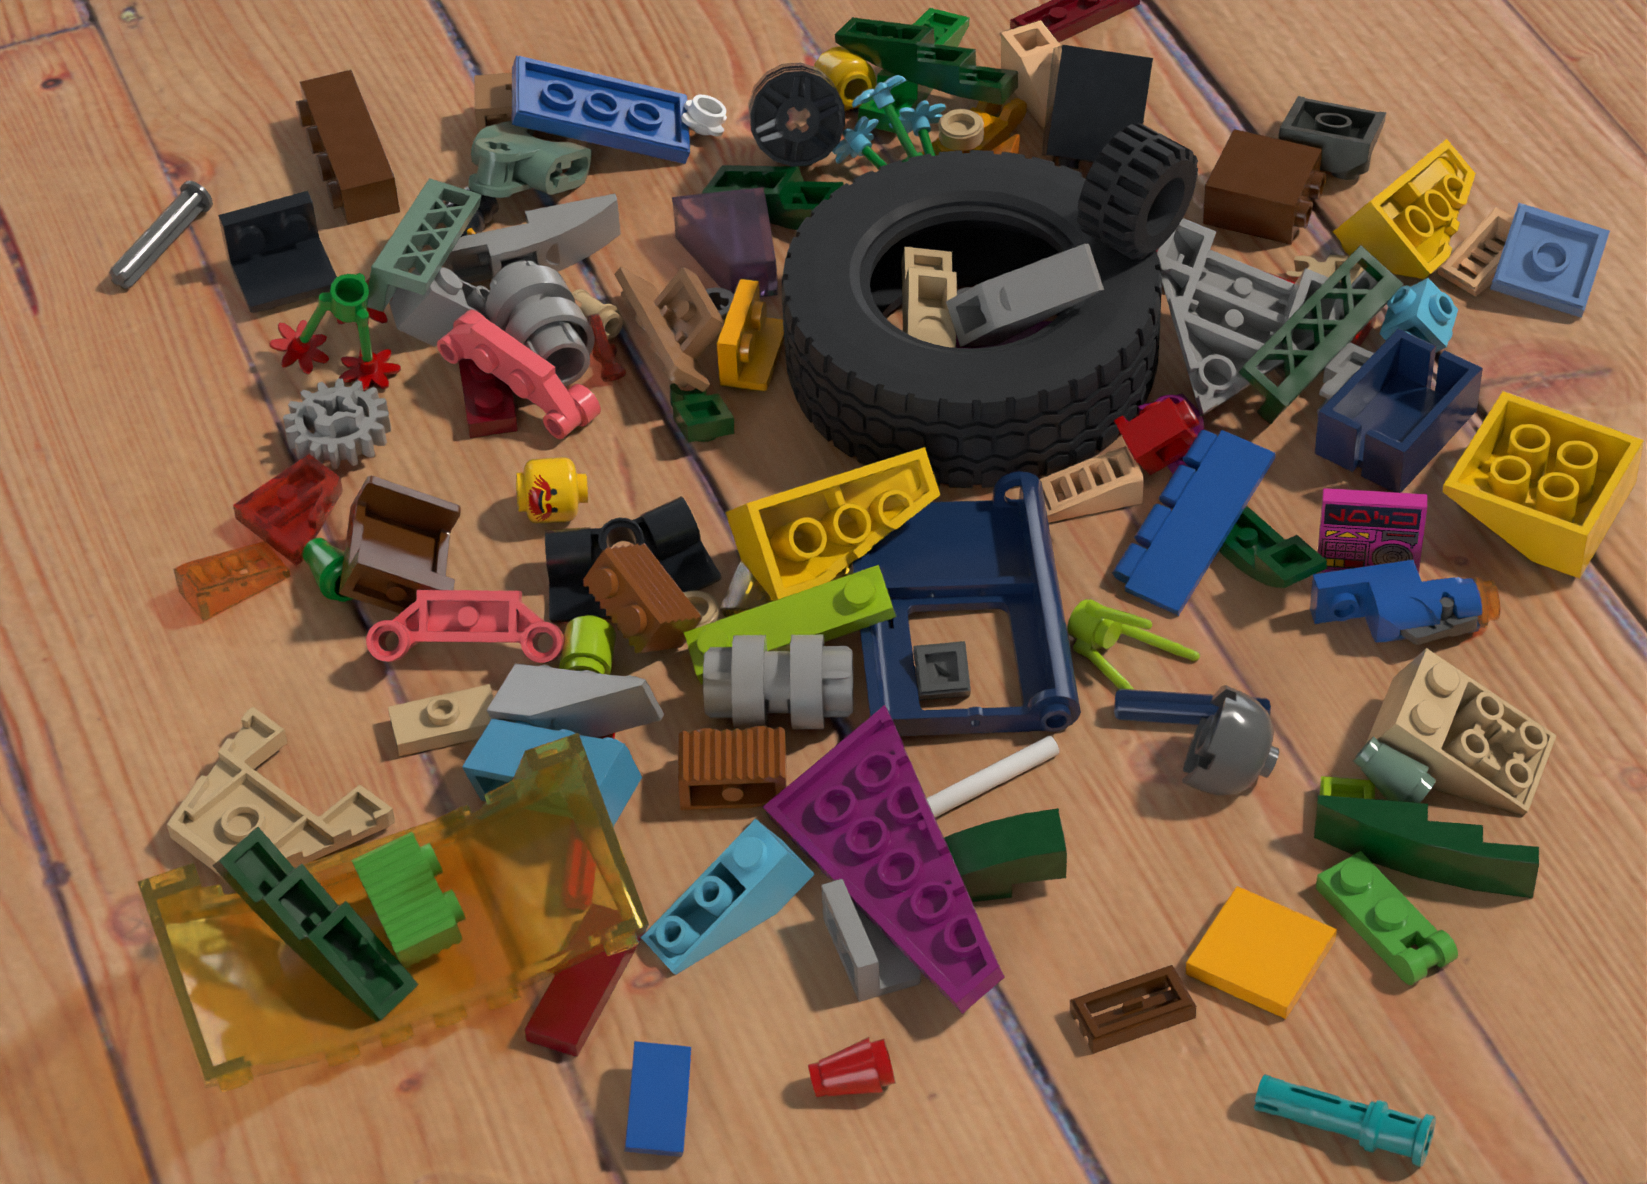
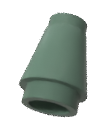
M1372 737L1364 745L1353 760L1388 801L1420 803L1436 782V779L1427 773L1428 766L1383 742L1381 743L1375 737Z

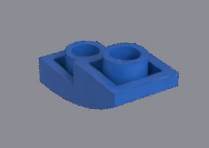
M634 1041L624 1152L682 1157L689 1091L690 1046Z

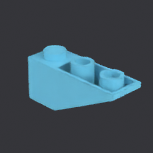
M754 819L641 938L671 972L677 975L777 914L815 874L783 840L757 819Z

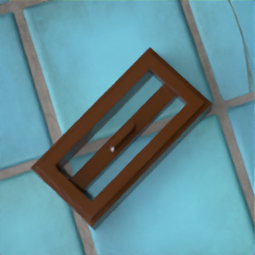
M1173 965L1071 999L1069 1012L1074 1020L1078 1019L1079 1030L1083 1037H1088V1046L1092 1054L1195 1019L1197 1006ZM1168 987L1171 988L1169 991L1146 999L1142 997ZM1123 1003V1006L1094 1017L1091 1015Z

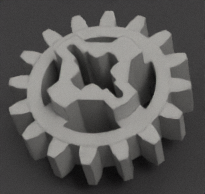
M337 379L335 386L328 388L323 382H319L317 385L318 391L315 393L302 390L300 392L302 402L290 401L288 404L290 414L283 417L289 448L296 449L299 460L311 456L312 464L315 467L321 465L324 460L330 461L332 469H337L340 461L346 459L352 466L358 465L357 456L360 454L370 458L375 456L373 445L385 446L387 443L385 433L391 432L386 399L379 398L375 387L363 391L362 381L358 380L351 387H345L343 379Z

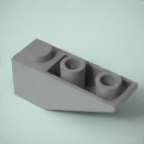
M1083 244L982 282L947 300L946 304L960 347L995 345L1103 291L1104 288L1089 244Z
M515 664L487 709L491 719L514 723L516 721H523L535 727L557 731L567 729L578 735L594 738L660 721L664 716L645 679L631 675L624 677L599 674L589 670L574 671L552 668L546 665L532 666Z

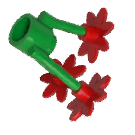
M361 273L356 275H340L332 282L330 293H321L319 295L318 306L308 323L306 320L300 321L296 332L285 323L280 322L278 324V331L283 338L272 339L269 346L276 351L286 352L281 361L282 367L287 368L298 360L301 370L309 375L313 370L312 361L322 364L329 361V357L317 348L326 342L327 336L313 334L326 312L331 311L340 325L356 322L361 347L358 358L350 356L341 358L342 364L349 370L342 373L339 379H343L344 383H351L357 380L362 381L363 391L369 388L371 381L382 389L389 387V381L386 376L399 373L401 366L387 363L392 355L390 349L382 350L377 354L372 352L368 326L369 317L382 324L387 323L388 318L384 311L367 307L370 277L365 281V276Z

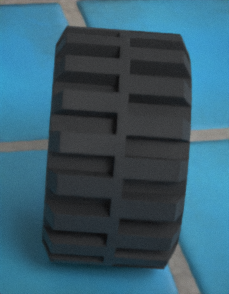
M1132 124L1127 126L1122 132L1119 131L1099 153L1084 181L1077 207L1079 209L1077 220L1080 223V229L1131 259L1141 260L1147 255L1150 256L1173 234L1190 205L1198 177V160L1196 155L1193 154L1192 150L1143 124Z

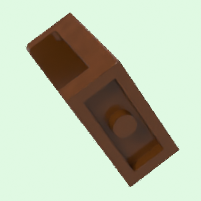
M368 476L350 507L339 594L400 614L416 601L417 590H454L455 579L446 576L450 533L460 517L461 507L375 476Z

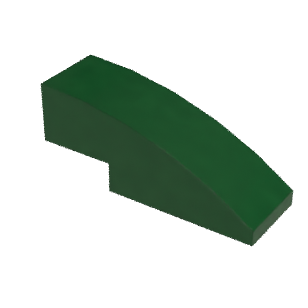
M1058 808L1023 813L986 822L944 837L972 902L1012 898V884L1066 878L1067 848Z

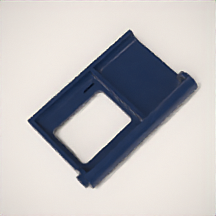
M1019 471L1001 477L995 483L992 500L931 502L898 529L893 530L881 539L861 558L852 562L853 573L879 565L896 617L892 618V624L891 619L860 629L870 717L885 705L893 719L899 736L1030 731L1057 732L1066 729L1078 720L1081 710L1042 482L1036 475ZM1014 486H1020L1019 499L1017 500L1005 496V493ZM985 609H1001L1005 611L1009 617L1022 707H970L968 709L923 710L919 704L908 615L913 612Z

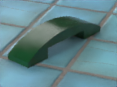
M1247 505L1219 550L1227 560L1242 572L1258 582L1275 588H1286L1327 569V560L1301 537L1295 535L1285 540Z

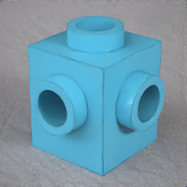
M1429 278L1411 287L1408 285L1401 287L1388 300V309L1380 335L1387 340L1397 329H1400L1435 345V353L1446 348L1453 335L1452 329L1459 310L1454 305L1452 299L1446 293L1441 292Z

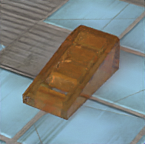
M265 541L193 560L173 569L179 593L203 622L291 577L289 568ZM263 560L269 567L259 569L255 563ZM246 569L248 573L240 574V571Z

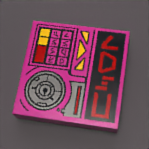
M1323 488L1317 552L1327 560V569L1321 572L1326 573L1414 560L1419 573L1427 513V494Z

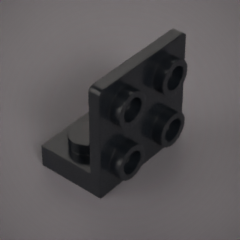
M308 191L218 215L227 259L251 313L274 309L278 306L330 292L331 284L337 276L319 238L313 201Z

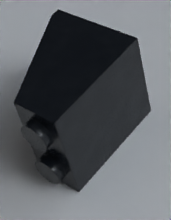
M1060 45L1053 48L1042 155L1053 157L1052 162H1054L1055 166L1061 167L1063 165L1068 168L1079 169L1080 161L1094 163L1106 144L1119 131L1122 132L1127 126L1132 124H1143L1153 58L1069 45Z

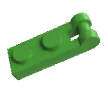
M1361 851L1317 875L1316 890L1406 984L1412 985L1427 976V969L1432 966L1444 967L1458 958V949L1451 936L1443 930L1437 931ZM1416 944L1418 946V949L1415 950L1411 948V946Z

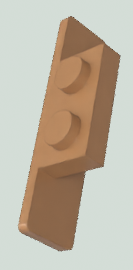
M682 266L659 295L654 285L620 267L614 275L623 289L621 296L636 312L635 321L650 337L649 346L661 357L665 364L663 371L666 376L681 387H686L689 384L704 392L710 383L698 364L697 359L708 346L715 342L722 330L724 320L697 274Z

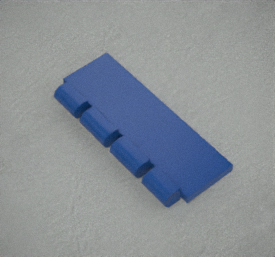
M1200 430L1183 458V461L1188 466L1179 465L1159 496L1160 502L1165 506L1154 504L1134 536L1140 545L1130 543L1112 572L1117 580L1126 584L1125 592L1179 616L1275 460V452L1224 430H1221L1218 437L1207 430Z

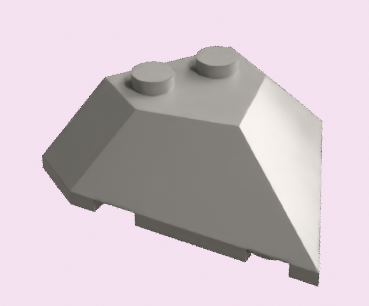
M1183 218L1173 234L1158 248L1157 256L1161 269L1162 285L1199 413L1202 417L1251 385L1238 373L1239 370L1329 277L1305 268L1295 284L1210 250L1216 231ZM1339 282L1334 288L1341 289V282ZM1322 299V319L1339 320L1343 308V299ZM1310 312L1304 319H1312V313ZM1293 329L1291 331L1293 350H1304L1315 343L1313 330ZM1324 330V336L1329 334L1332 330ZM1282 342L1275 349L1283 350ZM1263 360L1256 368L1266 375L1283 364L1284 360Z

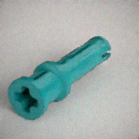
M1267 1074L1263 1075L1255 1097V1111L1281 1116L1315 1128L1345 1135L1359 1140V1145L1364 1147L1365 1151L1374 1153L1379 1148L1411 1158L1412 1164L1422 1167L1426 1161L1436 1124V1117L1430 1114L1419 1118L1389 1109L1388 1103L1382 1100L1371 1101L1367 1105L1302 1085L1299 1086L1285 1082Z

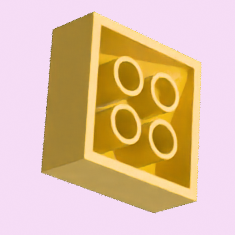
M1502 391L1443 484L1442 492L1532 562L1580 579L1636 484L1644 440Z

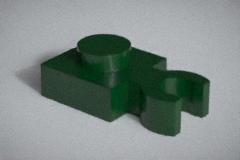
M670 384V404L673 407V419L688 443L695 441L709 442L717 437L735 434L734 416L719 393L707 395V389L702 392L695 387L694 390L684 391L677 384Z

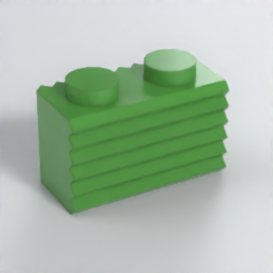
M410 832L352 860L391 946L404 968H409L412 964L419 963L422 959L429 958L432 954H438L442 949H449L453 944H459L463 940L457 923L465 920L466 917L453 890L450 889L442 893L434 878L442 874L443 870L430 843L420 847L413 832Z

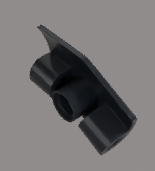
M680 496L641 514L640 517L633 520L621 517L611 519L602 528L591 529V527L545 530L550 622H570L574 618L586 615L597 616L603 620L612 619V616H606V609L601 608L600 601H595L593 594H589V586H584L583 579L603 550L608 547L612 548L613 545L622 541L630 542L634 545L638 544L639 546L645 543L683 593L699 591L722 579L721 573L701 541L699 528L685 499Z

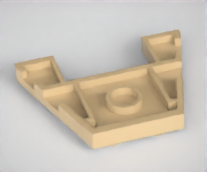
M251 707L241 719L242 728L233 740L227 738L218 751V762L207 777L200 776L167 823L171 839L220 875L212 865L256 827H259L295 868L300 864L305 865L390 827L395 823V817L392 807L361 785H358L318 817L255 771L256 767L286 745L287 739L285 730L256 708Z

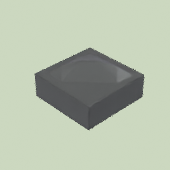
M965 641L913 646L919 701L970 696L971 687Z

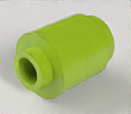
M593 615L581 616L571 620L565 628L559 669L589 670L599 674L610 675L616 641V632L613 626L600 617Z

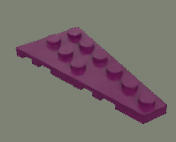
M884 705L771 799L763 808L768 817L831 881L843 879L853 904L963 1014L1003 980L1005 976L893 719Z

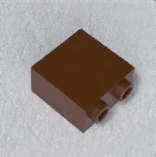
M1233 129L1205 184L1203 224L1291 245L1299 228L1306 229L1309 224L1313 208L1312 200H1320L1324 191L1326 173L1320 172L1322 149Z

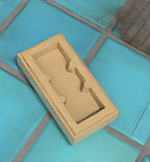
M490 684L389 706L388 712L399 757L480 739L491 721V717L487 712L489 705L494 699Z

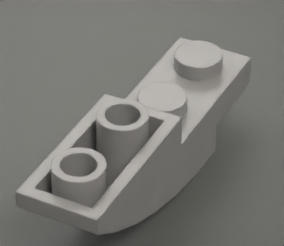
M616 194L525 211L527 224L462 236L442 268L451 270L467 283L488 279L493 280L501 269L518 261H534L536 265L547 266L557 272L594 254L621 234Z

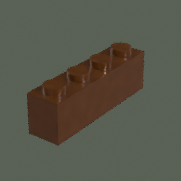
M352 70L301 81L300 87L303 100L296 101V109L301 126H310L306 128V134L312 154L320 153L316 155L321 179L323 182L331 181L327 183V190L333 209L341 208L347 225L399 213L400 207L395 177Z

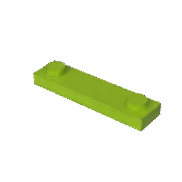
M876 565L686 631L684 635L696 676L702 685L704 653L710 647H732L734 635H766L767 651H790L791 635H823L824 642L895 618L896 614L880 567Z

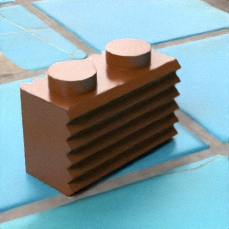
M645 543L640 546L636 544L633 547L630 544L627 547L622 545L619 548L617 546L612 549L610 547L606 548L583 579L584 586H589V594H593L595 601H600L601 608L606 609V616H612V623H617L618 631L623 633V638H629V646H634L635 653L681 648L686 642L684 632L695 629L702 620L699 612Z
M755 726L746 728L743 731L736 728L732 732L728 729L720 732L717 729L702 728L693 730L690 733L683 730L678 734V789L681 810L763 807L787 787L785 730L781 727L773 730L770 727Z

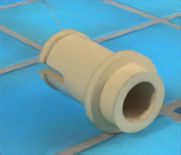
M583 289L572 292L574 299L582 303L580 309L594 332V338L608 340L618 335L623 325V319L616 306L601 303Z

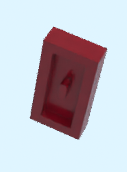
M461 359L458 361L470 438L517 432L512 390L509 385L492 373L482 371L472 359Z

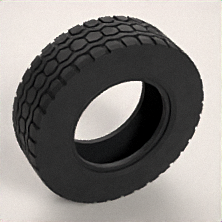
M962 150L939 152L937 156H931L930 153L908 158L907 162L902 163L899 160L881 166L877 172L871 170L853 179L851 185L844 184L830 194L829 200L824 199L811 211L810 218L806 217L797 230L796 237H793L787 252L781 289L787 373L796 400L799 402L800 408L809 422H813L815 429L828 442L833 440L834 447L851 458L855 455L858 462L864 465L925 447L937 486L939 487L943 483L948 484L949 488H973V485L990 488L994 487L1001 477L1009 473L1021 471L1029 472L1037 477L1044 474L1046 477L1068 468L1070 464L1076 465L1094 456L1096 450L1101 452L1117 440L1120 431L1114 420L1122 415L1128 421L1134 419L1139 414L1138 406L1146 403L1151 392L1159 361L1162 277L1157 251L1141 260L1131 259L1084 233L1080 229V223L1077 220L1079 210L1077 207L1085 178L1078 171L1063 165L1059 168L1055 166L1054 162L1036 157L1028 159L1025 158V155L1008 152L994 154V151L971 150L970 153H962ZM1089 244L1104 288L1103 291L1056 314V319L1037 333L1013 343L989 348L967 349L932 344L910 336L886 319L893 310L902 304L901 259L904 247L952 252V272H956L957 285L980 284L1077 246Z

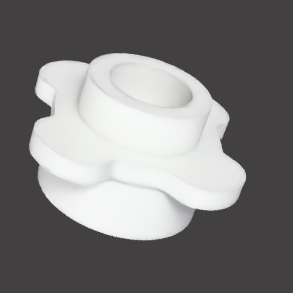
M696 95L693 100L686 101L684 107L687 113H683L681 119L687 126L701 135L721 136L723 134L724 128L721 124L725 123L727 119L725 115L726 108L719 100L708 95Z

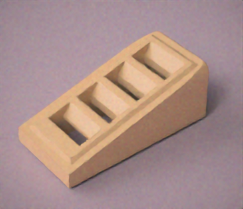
M1495 207L1438 268V275L1473 296H1478L1492 284L1504 246L1494 240L1498 238L1506 242L1514 217ZM1488 248L1497 255L1493 257L1484 252L1483 249ZM1475 257L1487 264V266L1483 268L1471 261V259ZM1463 266L1477 276L1475 279H1472L1459 271V269Z
M1127 446L1105 452L1040 479L1048 523L1143 503V474ZM1083 488L1084 492L1077 494L1076 489ZM1063 492L1066 499L1058 502L1055 493Z

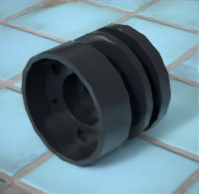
M801 62L781 64L767 71L753 87L748 102L751 132L759 148L773 161L791 167L812 165L826 158L840 143L845 128L844 104L833 81L819 68ZM794 107L800 112L806 108L808 111L804 116L807 123L801 127L796 122L788 125L787 122L790 119L788 110Z

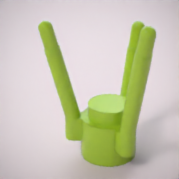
M1092 599L1081 601L1075 607L1068 620V634L1077 639L1073 650L1087 657L1118 689L1134 688L1096 649L1101 647L1105 649L1111 648L1117 642L1120 634L1191 661H1198L1200 658V654L1197 651L1145 631L1152 627V622L1149 619L1103 606Z

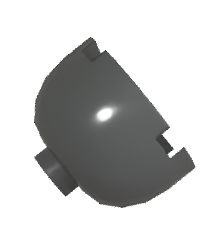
M1224 685L1219 688L1210 701V704L1219 707L1215 715H1210L1208 719L1201 718L1190 743L1183 766V771L1189 773L1182 779L1184 784L1214 795L1238 794L1250 788L1259 775L1268 778L1279 756V748L1272 746L1274 727L1269 713L1260 702L1249 695Z

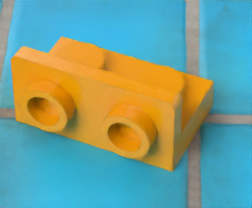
M740 279L719 335L717 353L719 379L722 386L759 391L768 389L784 343L783 319L766 317L767 304L760 301L759 281Z

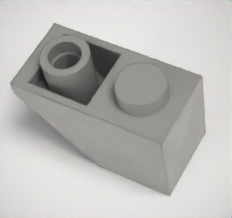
M416 268L411 272L412 274L421 276V274L418 272ZM441 268L425 295L398 288L389 304L398 330L427 344L437 346V341L453 329L454 321L468 310H476L488 319L486 315V301L490 290L480 285L475 287L461 280L451 270Z

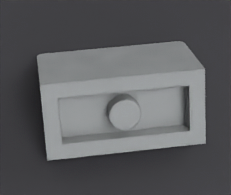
M843 879L822 884L823 919L858 1001H865L920 984V971L853 904Z

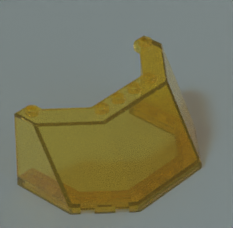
M579 733L525 750L513 780L484 794L487 803L482 805L483 808L471 813L469 805L461 806L433 821L304 864L306 869L338 905L344 901L349 903L397 960L398 958L360 881L352 860L413 832L420 847L430 843L436 854L443 873L434 878L441 892L444 893L452 889L466 917L465 920L457 923L463 940L459 944H453L449 949H442L440 953L432 954L429 958L422 959L419 963H414L409 968H405L419 985L379 1022H375L336 990L295 953L247 905L237 892L224 895L221 884L201 887L202 884L194 863L138 881L140 914L205 1089L219 1086L221 1092H227L255 1080L254 1077L313 1064L325 1059L329 1067L341 1065L360 1057L359 1047L378 1040L381 1041L383 1048L400 1044L415 1037L412 1028L434 1021L436 1029L456 1024L468 1018L466 1009L487 1002L489 1010L504 1007L521 999L519 990L536 984L604 951L609 956L637 946L639 944L637 936L643 934L649 926V922Z

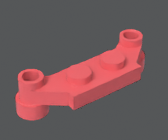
M471 309L454 321L453 329L437 341L438 351L449 363L456 364L461 359H472L482 371L492 373L509 385L517 396L527 398L543 409L546 413L543 417L544 426L557 439H563L577 426H586L601 412L597 398L587 387L575 384L567 390L556 375L555 366L490 322L476 310Z
M417 590L416 601L392 621L382 620L370 628L366 637V645L370 654L376 659L394 662L403 658L408 650L419 642L520 643L523 653L530 660L538 663H549L561 655L564 636L556 625L545 622L522 602V591ZM394 632L398 636L399 643L394 650L390 651L386 646V638L390 633ZM548 633L553 639V646L544 653L538 647V640L543 634Z

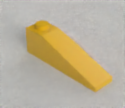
M1445 139L1335 229L1333 233L1340 240L1342 248L1349 256L1361 245L1391 273L1425 279L1450 257L1452 247L1449 246L1451 237L1458 232L1460 222L1457 220L1459 210L1467 203L1476 173L1448 139Z
M923 447L738 506L725 513L741 561L773 601L830 582L853 561L870 551L871 547L893 530L898 529L939 497L940 492L926 449Z

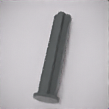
M186 181L181 185L179 196L110 268L111 281L116 286L120 285L124 289L131 288L200 212H207L212 208L213 200L203 186L194 181Z

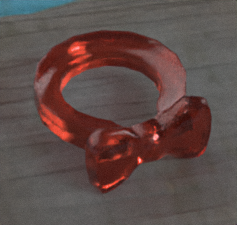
M599 314L587 315V321L594 332V346L591 354L595 360L601 363L602 380L610 382L624 377L626 369L614 361L617 348L614 344L608 343Z

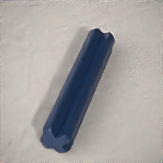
M1119 689L1115 694L1114 715L1116 719L1126 721L1198 725L1202 717L1208 719L1210 715H1215L1219 707L1210 704L1214 696L1212 694ZM1252 697L1253 699L1260 702V704L1265 708V710L1270 715V700L1267 698Z

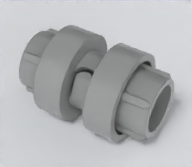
M518 261L505 266L490 283L491 291L486 301L488 320L555 366V373L564 386L574 383L583 376L590 365V354L594 346V332L582 310L575 303V299L564 279L556 270L547 266L536 265L534 261Z
M734 635L732 647H710L704 653L703 695L705 714L710 718H733L734 730L736 728L745 730L755 726L767 727L768 713H791L792 729H824L825 717H848L853 713V652L848 646H824L823 635H791L790 651H767L766 635Z

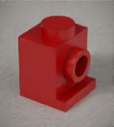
M1169 397L1162 402H1153L1145 406L1138 416L1131 421H1128L1123 415L1114 420L1134 460L1150 475L1183 457L1197 437L1193 428L1200 425L1195 413L1185 399L1175 404Z

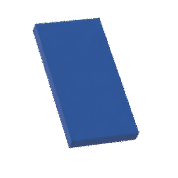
M515 57L512 66V125L686 164L690 154L689 126L681 119L683 113H687L684 107L687 101L686 94L527 57Z

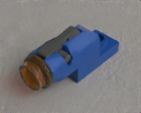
M1414 560L1313 574L1310 612L1315 624L1365 617L1376 643L1408 639L1413 644L1420 645L1447 636L1454 637L1464 633L1477 632L1480 628L1487 627L1490 621H1497L1500 618V599L1493 580L1482 581L1480 577L1465 579L1452 577L1422 582Z

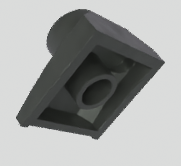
M1298 96L1280 126L1278 139L1322 149L1320 170L1331 172L1333 176L1339 179L1354 180L1359 175L1369 171L1372 151L1383 128L1386 112H1376Z

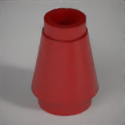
M867 1037L819 1060V1062L808 1065L816 1098L883 1093L884 1086L896 1083L885 1039L871 1042L870 1038Z

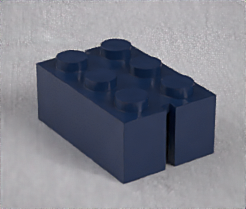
M1397 329L1319 410L1315 454L1351 472L1360 467L1362 468L1361 477L1392 492L1402 493L1477 411L1483 368L1444 350L1439 355L1434 391L1431 389L1436 346Z

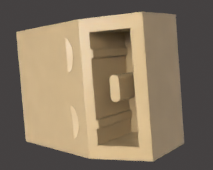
M1426 648L1393 677L1367 742L1372 737H1375L1381 743L1383 742L1428 766L1427 773L1436 779L1431 789L1524 816L1529 811L1557 735Z

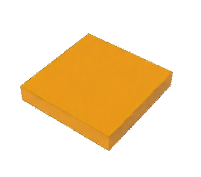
M1236 886L1187 960L1185 974L1287 1019L1335 943L1337 929Z

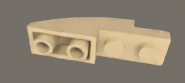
M904 247L901 259L902 331L925 342L955 348L956 332L946 304L947 300L957 296L956 272H952V252Z

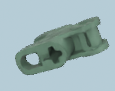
M512 120L487 126L477 134L473 141L471 159L478 166L477 173L469 176L468 188L484 196L497 198L509 197L513 193L530 188L550 195L571 190L585 183L591 165L592 150L574 142H550L533 137L535 130L512 125ZM569 168L565 173H562V169Z

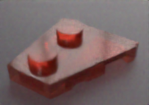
M308 454L233 505L235 518L297 566L303 561L302 552L305 545L317 537L343 492L341 477Z

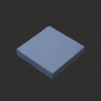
M1518 203L1490 290L1582 318L1610 230Z

